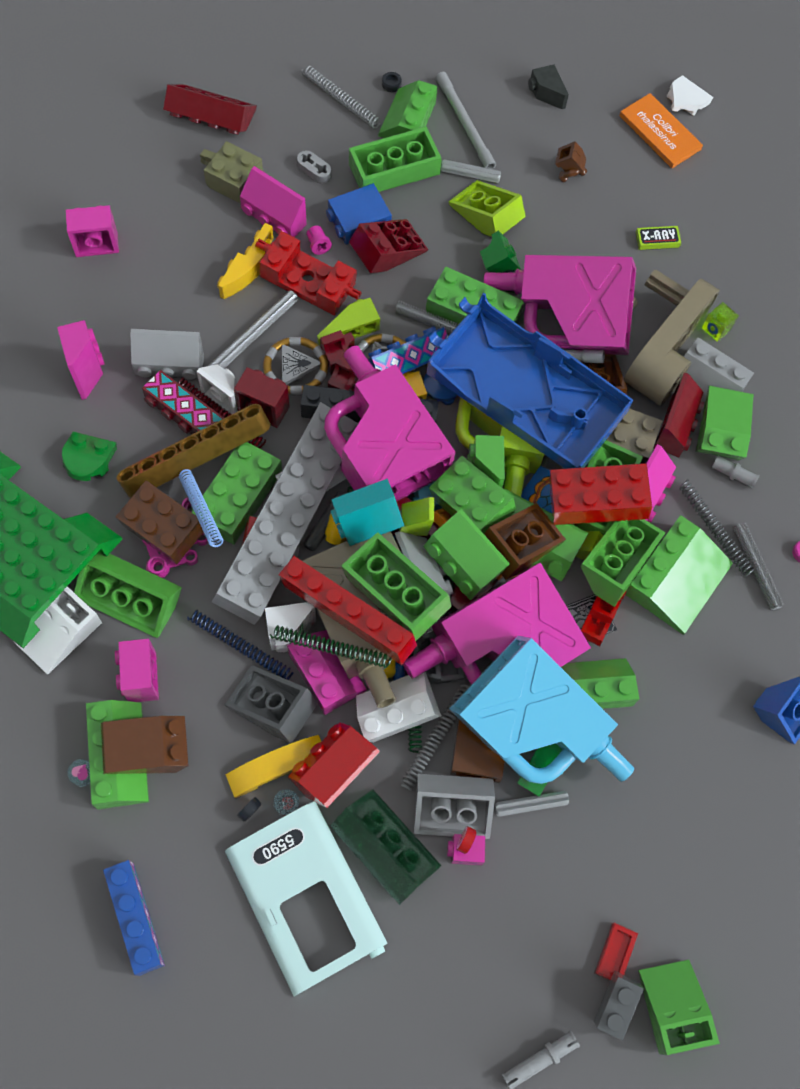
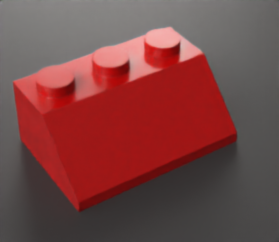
M340 722L331 727L328 735L311 748L310 754L293 767V772L288 778L306 798L328 808L380 751L353 727Z

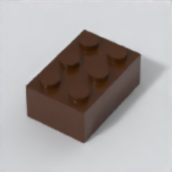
M148 481L142 484L116 516L125 528L176 565L203 534L196 515Z

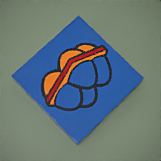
M540 466L522 491L521 497L533 504L537 503L542 509L552 513L549 484L550 470Z

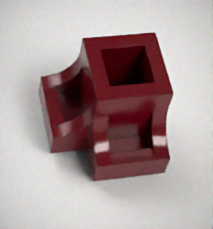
M339 330L320 338L321 348L328 360V370L331 376L339 357L344 358L345 351L355 346V339L351 332L343 335L342 331Z
M339 357L334 372L328 381V388L355 391V384L358 378L345 358Z

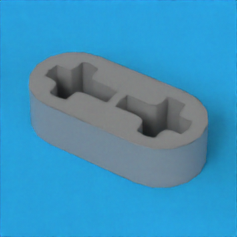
M302 151L298 154L297 166L303 173L318 183H327L331 179V167L328 163L310 151Z

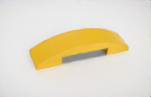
M319 735L308 737L273 750L225 774L234 798L258 789L260 785L293 772V767L310 754V750L315 744L321 742Z

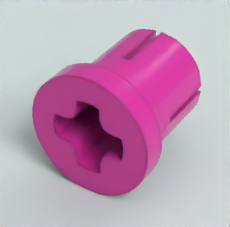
M313 226L310 230L308 229L306 235L311 243L310 248L312 252L316 255H321L329 251L332 243L329 237L325 235L323 229L320 226Z

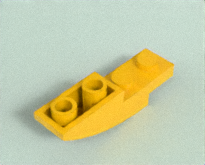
M264 223L261 230H257L254 242L251 246L247 247L245 255L237 253L234 260L231 259L229 261L227 272L219 278L217 284L220 298L226 299L236 294L260 275V261L266 252L255 247V244L259 238L271 244L274 239L273 227Z

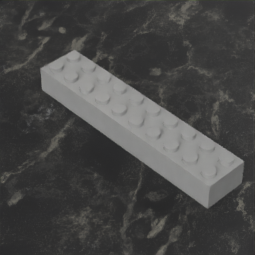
M321 402L212 600V603L253 625L257 623L280 581L279 573L291 560L342 461L329 441L324 429L325 417L331 408ZM343 416L338 422V427L346 441H348L358 423Z

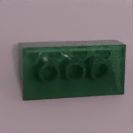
M373 789L346 807L330 825L399 905L442 866Z

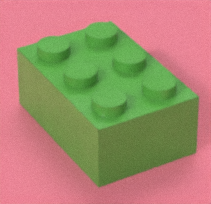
M463 456L429 487L431 495L438 505L452 516L462 509L483 534L489 527L508 518L516 510L514 497Z

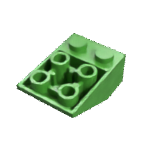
M690 960L638 970L660 1055H671L720 1044L711 1011Z

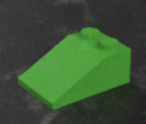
M708 386L695 452L719 455L736 460L746 458L751 437L754 394Z

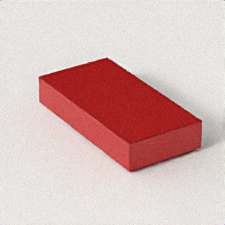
M612 923L594 973L608 980H611L614 971L624 975L638 933L619 924Z

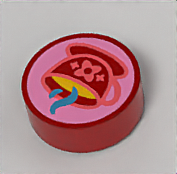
M466 826L457 843V851L463 854L468 853L477 832L475 829Z

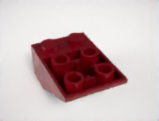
M407 219L360 223L349 241L370 273L388 271L428 251L423 240Z

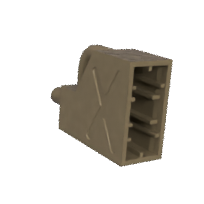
M391 531L382 534L387 541L399 550ZM368 540L349 546L348 541H345L303 560L304 563L387 616L346 578L341 566ZM318 609L331 641L334 639L335 644L339 641L340 645L344 642V648L349 643V649L352 644L354 649L357 645L359 650L363 647L361 660L366 648H368V654L371 649L373 650L371 662L376 650L379 655L380 650ZM382 652L383 655H382V659H381V661H380V665L382 664V661H383V656H384V653H383V652ZM338 655L349 679L356 676L365 679L378 708L387 707L395 702L396 697L391 689L383 666L370 665L369 662L355 661V659L351 660L350 657L346 658L345 656L341 657Z

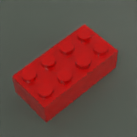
M647 463L550 470L549 484L554 525L650 518L652 499Z

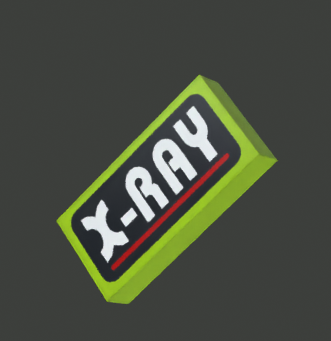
M678 226L637 228L635 232L639 250L679 248L681 245Z

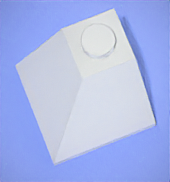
M218 364L199 368L197 375L201 393H205V396L208 395V398L218 403V406L225 408L228 414L238 412L234 387L236 386L234 374L229 369H223Z

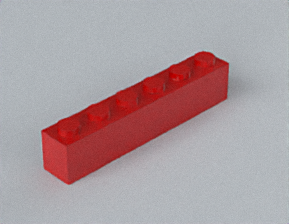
M293 556L279 573V577L287 589L384 654L387 653L388 657H391L400 665H403L416 648L417 643L413 633L297 557Z

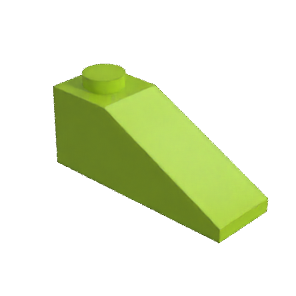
M371 298L359 299L346 307L317 335V344L321 347V337L339 330L342 331L343 335L351 332L354 339L380 330V317Z

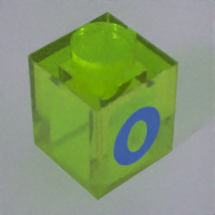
M722 302L708 314L702 329L718 342L732 329L739 315Z

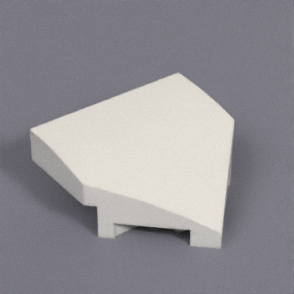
M683 75L672 82L667 94V98L672 100L671 109L678 112V110L684 109L694 116L698 109L708 106L713 99L711 95Z

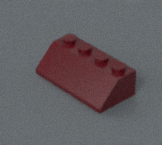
M167 84L163 110L170 111V115L182 118V115L187 116L191 122L201 123V121H204L211 128L220 129L221 126L227 128V132L239 135V132L247 130L257 105L185 84Z

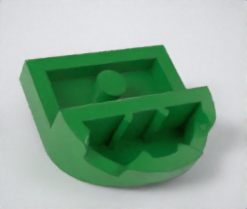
M72 432L62 449L63 467L67 470L68 476L80 481H90L91 477L99 474L103 477L109 471L108 464L117 450V442Z

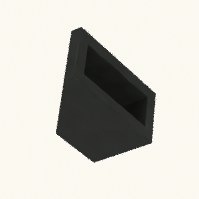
M555 64L532 69L528 85L536 99L557 108L565 109L569 94Z

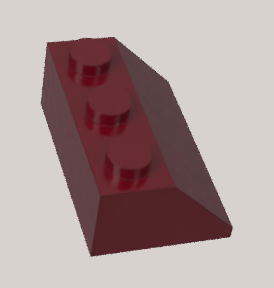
M683 373L673 392L654 446L655 449L658 444L662 446L666 453L676 457H680L683 450L688 451L692 438H689V434L695 431L698 420L695 419L696 414H700L704 406V402L701 401L704 392L688 373Z

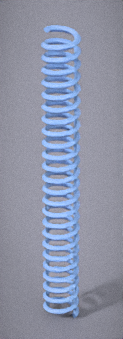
M188 469L183 470L179 474L180 482L205 533L210 546L219 547L223 544L224 540L215 524L214 518L208 509L192 472Z

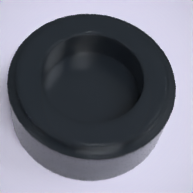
M387 72L383 75L382 87L385 91L397 92L401 88L402 78L398 73Z
M254 797L237 816L243 822H246L260 808L261 802Z

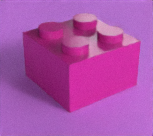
M110 205L66 210L67 233L76 257L119 253L118 233Z
M140 639L118 642L119 650L115 651V662L120 667V674L116 675L117 690H121V695L125 696L129 702L159 700L157 656L150 640Z

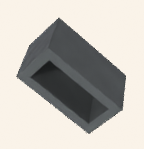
M614 971L594 1019L597 1029L623 1041L644 990L638 981Z

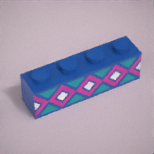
M434 326L424 330V336L418 337L417 334L405 338L406 343L402 345L397 341L386 346L388 351L382 353L381 349L369 353L368 361L374 369L378 368L380 371L396 364L401 373L404 374L427 364L432 354L438 349L429 341V337L434 331L442 339H446L448 335L444 327L436 330Z
M127 860L104 869L103 872L134 975L141 976L165 966L134 863Z

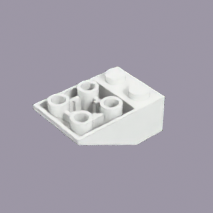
M66 587L34 622L40 629L35 637L24 649L18 644L16 645L48 675L102 622L85 602L71 589Z

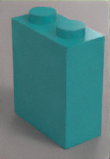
M388 478L331 499L335 508L330 510L335 524H338L336 526L341 539L346 537L349 546L366 541L377 532L382 535L404 526Z

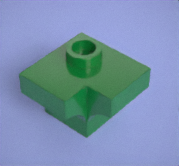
M499 230L491 234V243L480 251L486 270L493 273H504L507 270L516 271L521 269L513 246L509 245L508 239Z

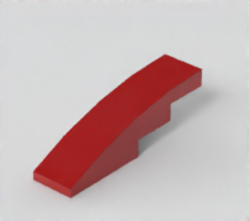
M626 591L615 607L600 597H596L581 628V632L587 641L600 647Z

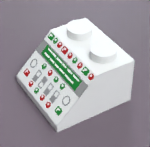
M305 602L265 608L271 650L287 652V646L291 644L289 641H280V639L276 640L270 637V634L274 636V630L277 625L280 628L283 626L284 630L286 627L289 630L292 628L293 633L295 630L298 633L302 631L303 634L309 631L316 622L315 607Z

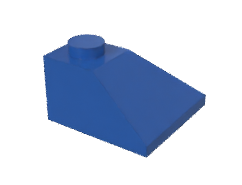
M800 676L766 688L753 706L763 723L794 745L800 738Z

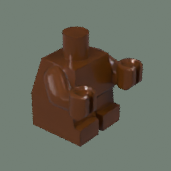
M576 141L558 148V157H556L555 165L564 170L559 174V179L562 182L578 174L584 176L587 173L585 154Z

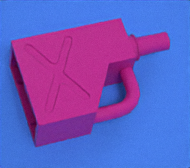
M525 255L524 270L517 269L515 273H485V284L498 290L515 291L516 295L522 294L521 299L525 303L524 329L528 332L538 331L562 349L604 350L605 354L629 355L636 266L633 257ZM552 309L565 336L546 335L540 332L536 322L537 310Z
M359 346L350 347L343 356L358 378L355 384L354 395L337 403L329 410L325 417L324 429L329 441L342 459L341 471L354 491L388 478L395 499L398 501L435 482L452 466L455 451L396 364L382 371L378 368L374 369ZM355 410L361 420L349 440L346 441L339 430L338 422L344 415Z
M538 563L526 568L433 624L431 627L437 637L430 640L431 644L408 658L403 663V666L408 675L414 679L441 662L447 664L449 661H452L455 668H462L472 685L482 674L475 661L483 656L494 661L518 635L532 638L560 667L591 647L542 564Z

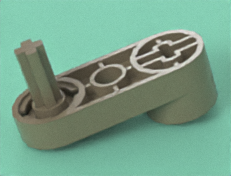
M654 270L646 281L645 286L677 307L638 354L627 371L624 381L659 406H662L676 389L683 373L687 372L692 363L677 353V351L703 320L719 295L720 290L700 278L689 291L663 273Z

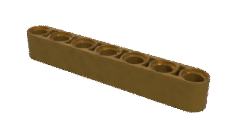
M252 404L126 467L118 473L116 479L128 497L132 498L145 481H148L157 488L178 477L183 470H192L264 434L269 430L270 422L259 404Z

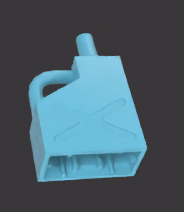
M518 635L449 708L489 749L498 754L519 776L528 782L539 784L551 782L563 774L575 759L584 763L588 757L591 760L597 759L620 782L625 781L634 771V767L611 744L612 738L608 736L618 724L532 638ZM554 743L562 749L560 754L544 768L533 767L520 755L521 753Z

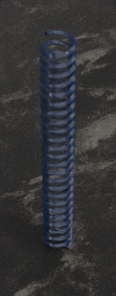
M195 610L190 619L189 616H187L188 621L191 620V622L195 623L196 626L199 625V627L203 628L204 631L207 630V632L211 633L212 636L215 635V637L219 638L220 641L223 640V642L227 643L228 646L231 645V647L235 648L236 651L239 650L240 653H243L244 656L247 655V657L251 658L252 661L255 660V662L259 663L260 666L263 665L264 668L268 667V671L272 670V673L276 672L277 676L280 675V677L289 680L291 676L294 674V672H291V674L286 678L288 672L291 669L289 667L285 674L282 676L283 671L287 667L286 665H284L282 670L278 673L280 667L283 664L282 662H280L276 670H274L275 666L278 663V660H276L273 666L270 668L271 663L274 661V657H272L270 662L266 665L267 661L270 658V655H268L265 661L262 663V660L266 655V652H264L261 658L258 660V657L262 653V650H260L257 656L253 658L258 650V647H256L253 653L250 655V652L254 648V645H251L249 651L245 653L246 649L250 645V642H248L245 648L241 651L242 647L246 643V640H243L240 647L237 648L238 644L242 640V637H240L237 643L233 646L234 642L238 638L237 634L233 638L232 642L229 643L230 639L234 635V632H232L229 638L225 641L226 637L230 633V630H227L224 637L221 638V636L226 630V627H224L220 634L217 636L218 632L222 628V625L218 626V622H216L212 629L209 631L210 627L214 623V620H211L208 627L205 628V626L210 621V617H208L204 622V625L201 626L202 622L206 618V615H203V617L201 618L202 612L198 614V610Z

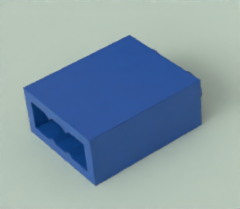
M374 183L328 200V209L326 210L328 220L330 222L333 221L338 238L342 237L345 245L349 244L360 223L392 220V214Z

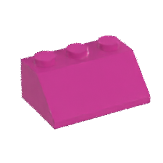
M254 166L240 195L241 209L246 215L253 216L259 220L262 225L264 223L271 225L278 235L283 231L296 237L307 225L305 198Z
M85 320L57 327L67 366L82 400L87 399L102 377L101 365H105L92 328L88 329Z
M658 444L647 462L652 510L655 505L660 507L666 494L662 493L665 487L670 489L676 478L672 475L676 469L675 464L662 446ZM651 510L650 518H649V519H645L646 521H648V522H650V523L652 522L654 516L656 515V512H654V511H652V510Z
M327 630L311 633L312 637L316 635V640L318 636H321V640L323 637L326 640L330 638ZM294 643L287 646L289 656L312 695L317 700L324 715L367 691L360 677L348 678L336 654L332 655L331 652L313 650L312 647H303V645L299 646Z

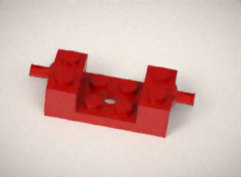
M283 231L280 232L276 240L271 244L260 238L255 244V247L266 252L260 261L261 278L286 291H293L299 298L334 316L348 295L358 300L362 294L361 291L353 288L356 284V269L339 260L334 267L323 263L300 251V240ZM311 275L314 279L312 281H305L302 277Z

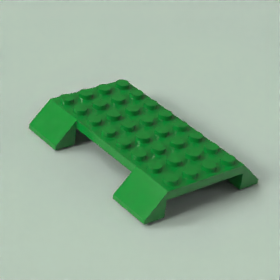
M0 452V631L24 649L40 631L34 623L98 552L107 557L123 538L88 513L66 519L58 516L9 481L21 466Z

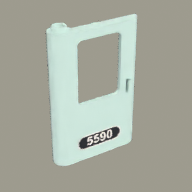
M316 802L302 806L225 850L294 997L367 955H370L371 959L385 952L383 946L388 943ZM324 881L356 942V947L319 970L312 972L308 968L280 910V905L316 883Z

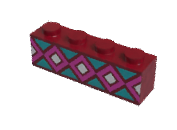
M162 370L142 387L145 396L144 401L152 408L157 407L167 420L175 421L178 427L186 434H194L224 419V417Z

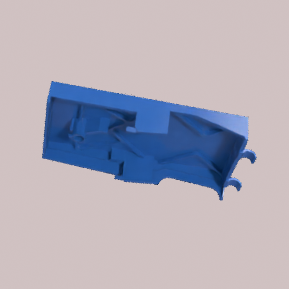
M485 293L482 294L477 305H471L466 297H464L459 303V307L467 316L446 339L440 338L436 331L429 337L430 343L438 349L428 360L427 374L563 468H584L627 414L633 399L538 331L532 333L523 329L488 302Z

